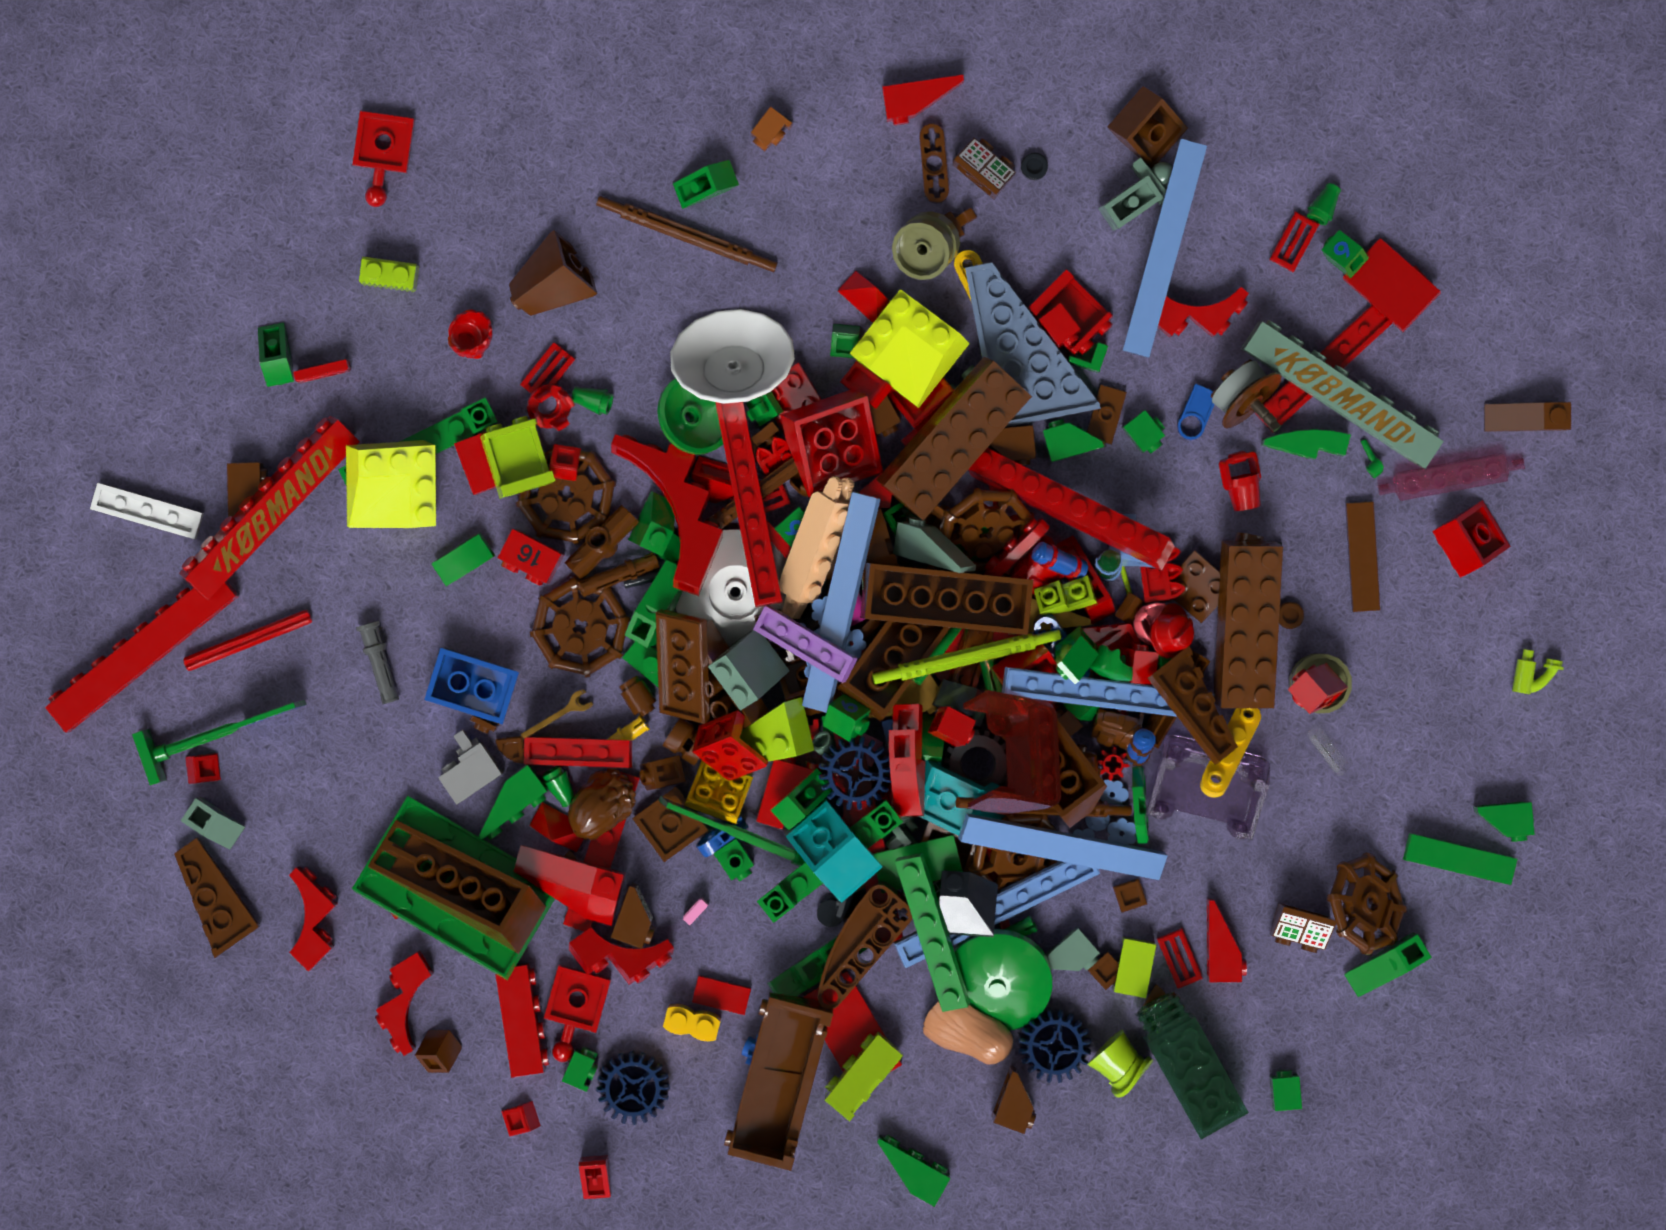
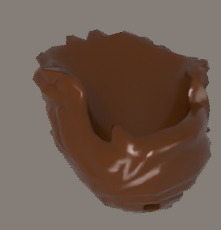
M608 768L607 771L592 773L587 784L583 785L575 794L569 805L568 821L576 836L585 840L597 839L603 833L630 817L636 802V793L632 789L633 783L629 782V778L625 774H621L618 769Z

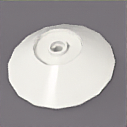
M744 309L716 311L694 320L678 334L670 351L671 371L681 387L700 399L723 404L746 402L771 392L787 377L795 360L793 340L782 324L763 313Z
M740 529L723 530L722 541L699 597L683 591L676 606L677 613L707 619V622L712 620L724 641L730 647L738 639L754 629L756 624L754 616L761 614L764 606L755 607ZM771 542L779 581L787 559ZM733 587H738L741 592L739 596L733 597L730 594V590ZM781 592L783 602L769 605L776 610L781 609V612L786 594Z

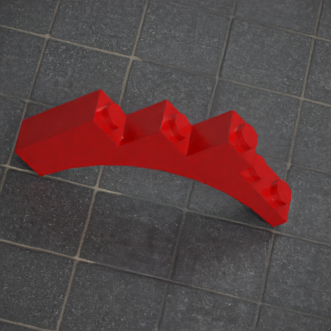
M615 434L611 443V453L630 461L645 472L661 489L672 508L680 538V556L673 579V587L699 597L722 541L723 530L719 529L720 527L711 521H704V523L700 521L709 501V491L699 483H687L695 464L696 454L686 453L673 444L669 445L665 453L656 445L648 444L646 446L638 443L632 436H619Z

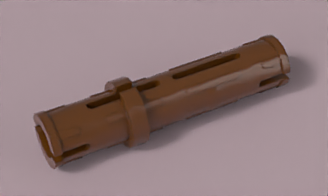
M651 552L637 559L624 560V563L619 566L578 580L577 585L581 595L586 597L629 579L632 581L636 580L637 576L658 569L659 564L654 552Z

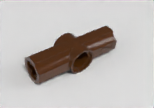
M621 505L600 527H593L588 531L585 538L586 541L564 563L581 580L584 579L603 558H610L616 553L618 543L639 521ZM605 539V542L601 546H598L600 541Z

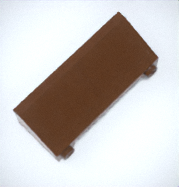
M769 992L768 999L762 998L759 1015H763L735 1124L733 1130H727L724 1146H728L727 1155L791 1171L800 1130L824 1040L827 1036V1027H830L833 1009L823 1008L818 1000Z

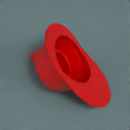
M1175 603L1167 604L1151 626V643L1155 651L1160 656L1168 659L1173 658L1190 646L1195 634L1193 620L1187 617L1185 611Z

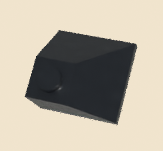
M942 870L940 908L948 933L952 935L994 937L998 884L971 872Z

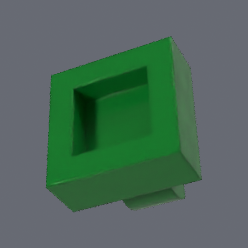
M772 392L746 403L749 408L746 412L751 421L756 420L759 426L766 424L784 412Z

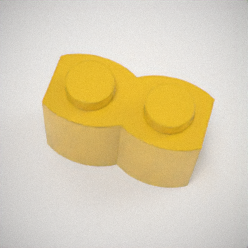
M670 1004L667 1008L663 1027L674 1034H690L701 1041H715L721 1018L710 1011L701 1010L695 1012L692 1008L683 1004Z

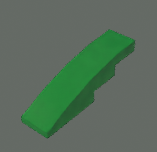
M1411 833L1408 835L1403 860L1508 885H1512L1518 860L1513 857Z
M838 935L769 981L767 984L773 993L798 996L820 982L828 956ZM861 948L859 950V954H861L868 948Z

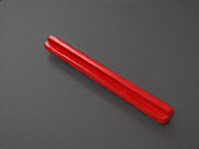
M308 610L300 611L184 657V665L188 671H192L312 623V617Z

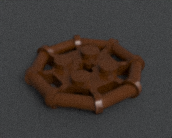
M553 447L544 453L547 464L551 462ZM581 450L579 461L584 462L578 469L576 481L555 478V482L539 487L537 498L529 499L531 490L519 493L518 501L515 502L516 507L521 509L536 531V536L540 539L546 537L573 542L576 545L586 537L590 529L597 526L600 527L609 518L614 487L617 485L616 481L611 479L596 457L595 451ZM588 465L602 484L593 485L584 473ZM565 486L570 487V492L574 493V497L568 498L567 502H563L562 497L558 495L559 490H564ZM603 489L598 512L592 508L594 492ZM539 503L548 515L544 523L532 508V504ZM589 512L595 516L580 528H576L575 521ZM553 520L569 522L571 531L549 526Z
M976 488L973 489L972 494L953 508L945 510L943 513L945 519L941 532L954 545L961 544L965 549L963 553L970 560L973 556H977L980 559L987 558V561H972L976 565V570L972 572H985V564L1014 537V526L1020 525L1018 539L1024 533L1023 528L1035 517L1034 513L1025 507L1017 497V493L1012 489L997 491ZM984 501H999L997 504H993L994 506H987ZM1008 506H1011L1017 514L1009 516L1005 510ZM958 522L960 529L959 531L957 530L956 534L952 535L954 524ZM986 527L988 529L991 527L989 532L981 534V528Z
M570 576L568 581L544 595L540 594L533 628L529 633L549 663V668H557L585 675V678L591 677L592 673L617 658L621 659L626 637L625 633L631 617H628L614 594L612 586L593 593L600 596L596 602L579 598L577 581L581 579L576 578V576ZM572 591L573 600L561 607L553 603ZM604 599L617 619L608 620L600 607ZM550 607L556 612L553 625L550 629H544ZM577 619L588 623V626L585 627V634L574 632L573 628L576 626L575 621ZM617 624L611 646L605 642L609 625ZM544 635H554L561 647L557 654H555ZM601 646L608 650V652L589 663V653ZM566 651L582 655L583 664L562 659L561 657Z
M1004 813V817L1001 819L1058 831L1048 820L1047 815ZM977 845L973 864L969 867V871L998 884L997 891L1009 886L1006 885L1007 882H1018L1030 876L1029 874L1032 871L1038 872L1058 861L1052 859L1044 861L1045 858L1026 854L1020 855L1017 860H1014L1013 857L1016 852ZM989 848L992 850L990 861L984 863L986 851ZM995 871L999 876L996 881H993L987 874Z
M1365 852L1361 857L1347 862L1341 861L1337 865L1338 872L1331 893L1327 895V901L1331 904L1337 925V935L1347 939L1365 955H1370L1374 950L1387 945L1393 946L1398 940L1397 933L1403 914L1407 912V906L1403 903L1397 882L1398 874L1395 870L1391 871L1376 860L1372 853ZM1364 868L1363 876L1358 877L1355 870ZM1375 872H1376L1378 875H1380L1382 878L1380 879L1379 877H1377V876L1375 875ZM1347 879L1349 885L1346 894L1342 895V891ZM1388 892H1389L1390 898H1391V899H1389V900H1388V896H1387V893H1388ZM1368 898H1369V904L1371 905V908H1369L1368 905H1367V899H1368ZM1355 927L1363 931V938L1353 931ZM1379 929L1382 934L1380 937L1375 938V931Z

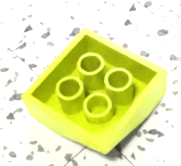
M900 289L850 354L859 363L889 383L895 391L919 408L968 347L969 342L959 332Z
M420 440L346 445L347 527L417 528L436 526V463L434 444Z

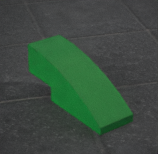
M1327 430L1294 431L1264 439L1261 446L1312 460L1317 458L1318 450L1343 457L1346 455L1351 434Z

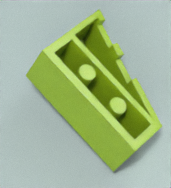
M802 697L784 702L743 729L740 735L741 740L768 760V762L814 751L805 708L802 706Z
M877 1032L875 1036L869 1034L861 1043L860 1047L863 1050L858 1056L855 1057L852 1054L842 1066L845 1071L838 1078L834 1075L824 1087L828 1090L825 1093L824 1101L849 1122L855 1116V1111L863 1102L869 1099L873 1090L886 1078L903 1056V1052L880 1032Z

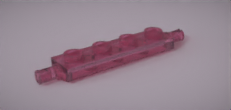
M1499 453L1429 466L1426 469L1418 468L1397 472L1394 474L1393 482L1378 484V492L1380 496L1395 493L1400 501L1506 482L1508 481L1509 471L1525 469L1524 460L1521 458L1507 461L1504 454Z

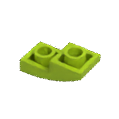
M1088 575L1063 585L1060 581H1056L1034 589L1041 615L1073 611L1097 603L1092 582Z

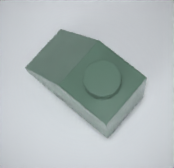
M1147 175L1098 209L1114 231L1160 201L1163 196L1149 175Z
M1076 927L1045 955L1049 960L1051 969L1080 971L1083 967L1085 970L1091 968L1098 961L1096 956L1100 953L1080 929Z

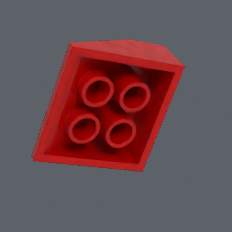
M851 389L780 414L787 444L808 497L811 498V495L817 491L823 492L828 483L827 481L831 477H838L841 480L842 478H850L853 482L883 472L867 395Z

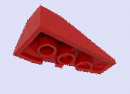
M520 845L514 867L515 873L583 918L612 926L626 875L625 872Z

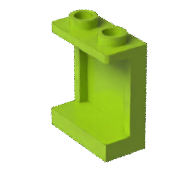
M527 416L512 420L513 425L502 428V424L487 427V433L480 436L499 499L555 482L553 471L548 469L536 430V418L528 420Z

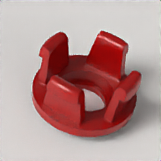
M554 384L540 386L531 394L527 403V412L531 420L536 418V425L540 428H555L557 431H560L570 424L567 417L575 404L563 388ZM553 396L556 400L555 410L549 414L541 413L538 409L539 403Z

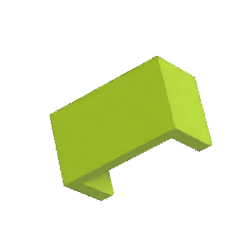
M1122 937L1121 956L1115 985L1113 984L1112 990L1116 993L1146 998L1156 944L1154 942Z

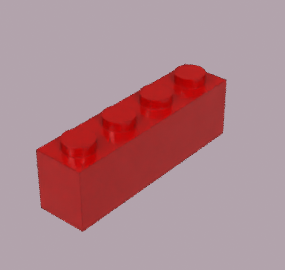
M529 963L517 964L508 980L495 974L511 1078L544 1073L545 1066L549 1065L547 1049L542 1050L541 1039L545 1038L543 1022L538 1023L537 1012L541 1011L539 995L534 996L532 986L537 984L535 968L530 969Z

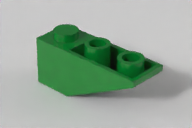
M669 559L665 561L636 608L625 633V636L646 648L657 645L656 612L660 609L674 612L683 592L673 587V579L678 564Z
M527 765L505 782L479 835L481 840L486 836L491 840L503 831L500 826L509 820L513 824L525 814L522 810L529 804L534 808L547 799L544 793L549 790L544 786L543 781L531 765Z
M1412 932L1397 941L1393 946L1385 948L1344 973V976L1357 997H1360L1404 975L1432 957L1419 935Z
M886 1134L885 1138L879 1135L877 1143L909 1192L935 1207L951 1179L950 1175L946 1173L948 1168L936 1161L931 1165L922 1160L924 1155L913 1148L906 1151L899 1147L901 1142Z

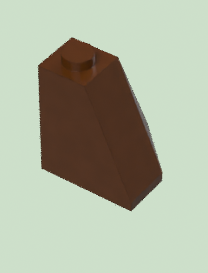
M555 230L549 233L509 283L512 304L518 310L522 309L530 316L594 297L597 294L592 274L587 267H582L580 261L575 256L577 252L574 247Z

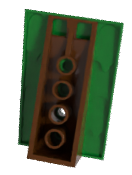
M409 796L406 797L352 887L354 892L506 980L509 979L514 967H516L555 899L514 872L516 858L487 841L481 840L475 834Z

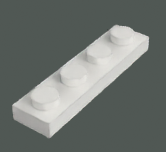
M97 483L90 507L91 510L192 539H197L204 514Z

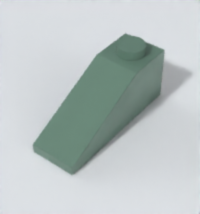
M909 517V521L897 523L893 554L957 573L976 570V565L943 535L936 526L926 524L925 519Z

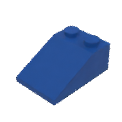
M441 647L424 700L503 725L519 672Z

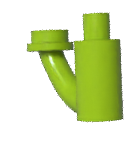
M1523 649L1522 659H1517L1512 691L1531 694L1541 690L1555 676L1558 670H1564V667H1562L1563 661L1546 659V664H1543V667H1546L1547 670L1538 679L1533 680L1536 662H1532L1534 651Z

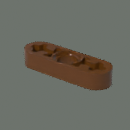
M928 124L921 129L919 136L924 194L929 202L939 204L946 200L949 193L944 132L940 126ZM930 129H933L935 134H939L940 138L935 139V149L941 147L942 152L930 151L925 154L924 148L930 149V141L924 139V135H927ZM932 156L939 157L942 161L941 169L935 172L930 171L926 166L927 159ZM943 174L944 179L938 178L939 188H944V192L940 193V198H935L934 194H929V189H933V179L928 181L927 175L936 177Z

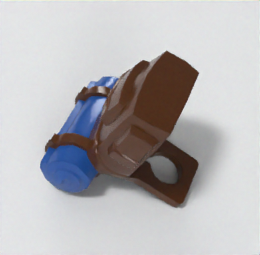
M1098 709L1095 714L1091 737L1097 739L1096 742L1107 747L1116 745L1126 749V759L1132 766L1145 765L1151 756L1150 753H1152L1156 746L1154 734L1147 729H1142L1145 713L1138 712L1137 718Z

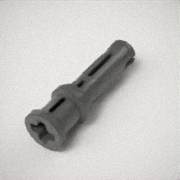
M378 620L358 626L356 630L360 632L363 640V653L368 655L382 704H387L399 700L386 659L384 650H386L387 645L386 642L382 641L378 627L380 621Z

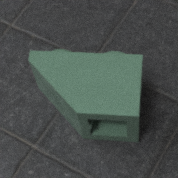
M202 797L195 798L181 819L184 824L202 836L228 849L233 847L245 829V826Z

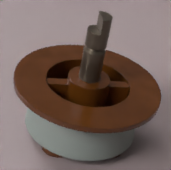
M1251 359L1243 363L1236 371L1231 369L1226 372L1221 378L1223 383L1211 394L1212 403L1226 413L1222 420V426L1227 429L1232 428L1255 412L1273 432L1277 431L1281 425L1263 404L1275 392L1282 376L1278 372L1266 376L1257 361H1252Z

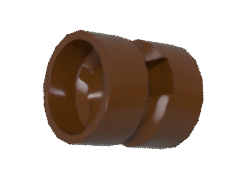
M680 718L662 746L673 753L681 752L682 759L693 766L699 760V757L692 752L693 746L685 744L688 738L695 743L697 731L694 730V724Z

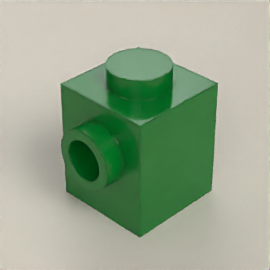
M1145 410L1122 427L1141 453L1148 450L1151 454L1163 445L1161 439L1165 437L1162 432L1165 427L1156 416L1151 418Z

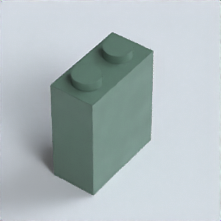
M754 630L738 639L708 666L740 711L757 701L789 672V669L767 639Z

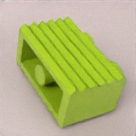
M362 256L359 282L364 286H374L375 288L378 286L385 289L390 288L391 290L394 288L395 290L400 289L401 291L405 290L414 293L417 288L419 266L413 263Z

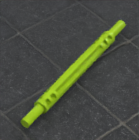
M1059 629L1036 635L1028 633V635H1020L899 664L898 668L874 673L872 677L874 684L900 678L904 681L1033 650L1037 645L1061 640V634Z

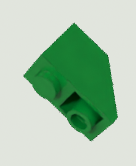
M1080 626L1054 646L1056 655L1054 659L1057 663L1056 670L1065 680L1069 678L1074 684L1081 680L1099 655L1096 643Z

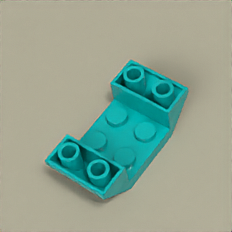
M943 758L942 762L923 760L925 761L924 816L919 817L958 836L966 813L999 820L1004 817V813L957 808L955 805L957 797L980 798L982 795L1016 796V793L993 782L983 787L942 767Z
M827 797L793 828L788 830L785 827L783 829L788 841L815 875L841 903L883 867L840 817L839 811Z

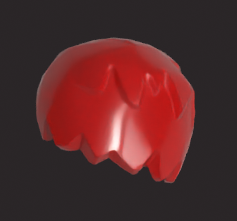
M473 309L458 314L449 326L448 344L461 357L482 358L484 352L490 346L493 335L489 317L482 311Z

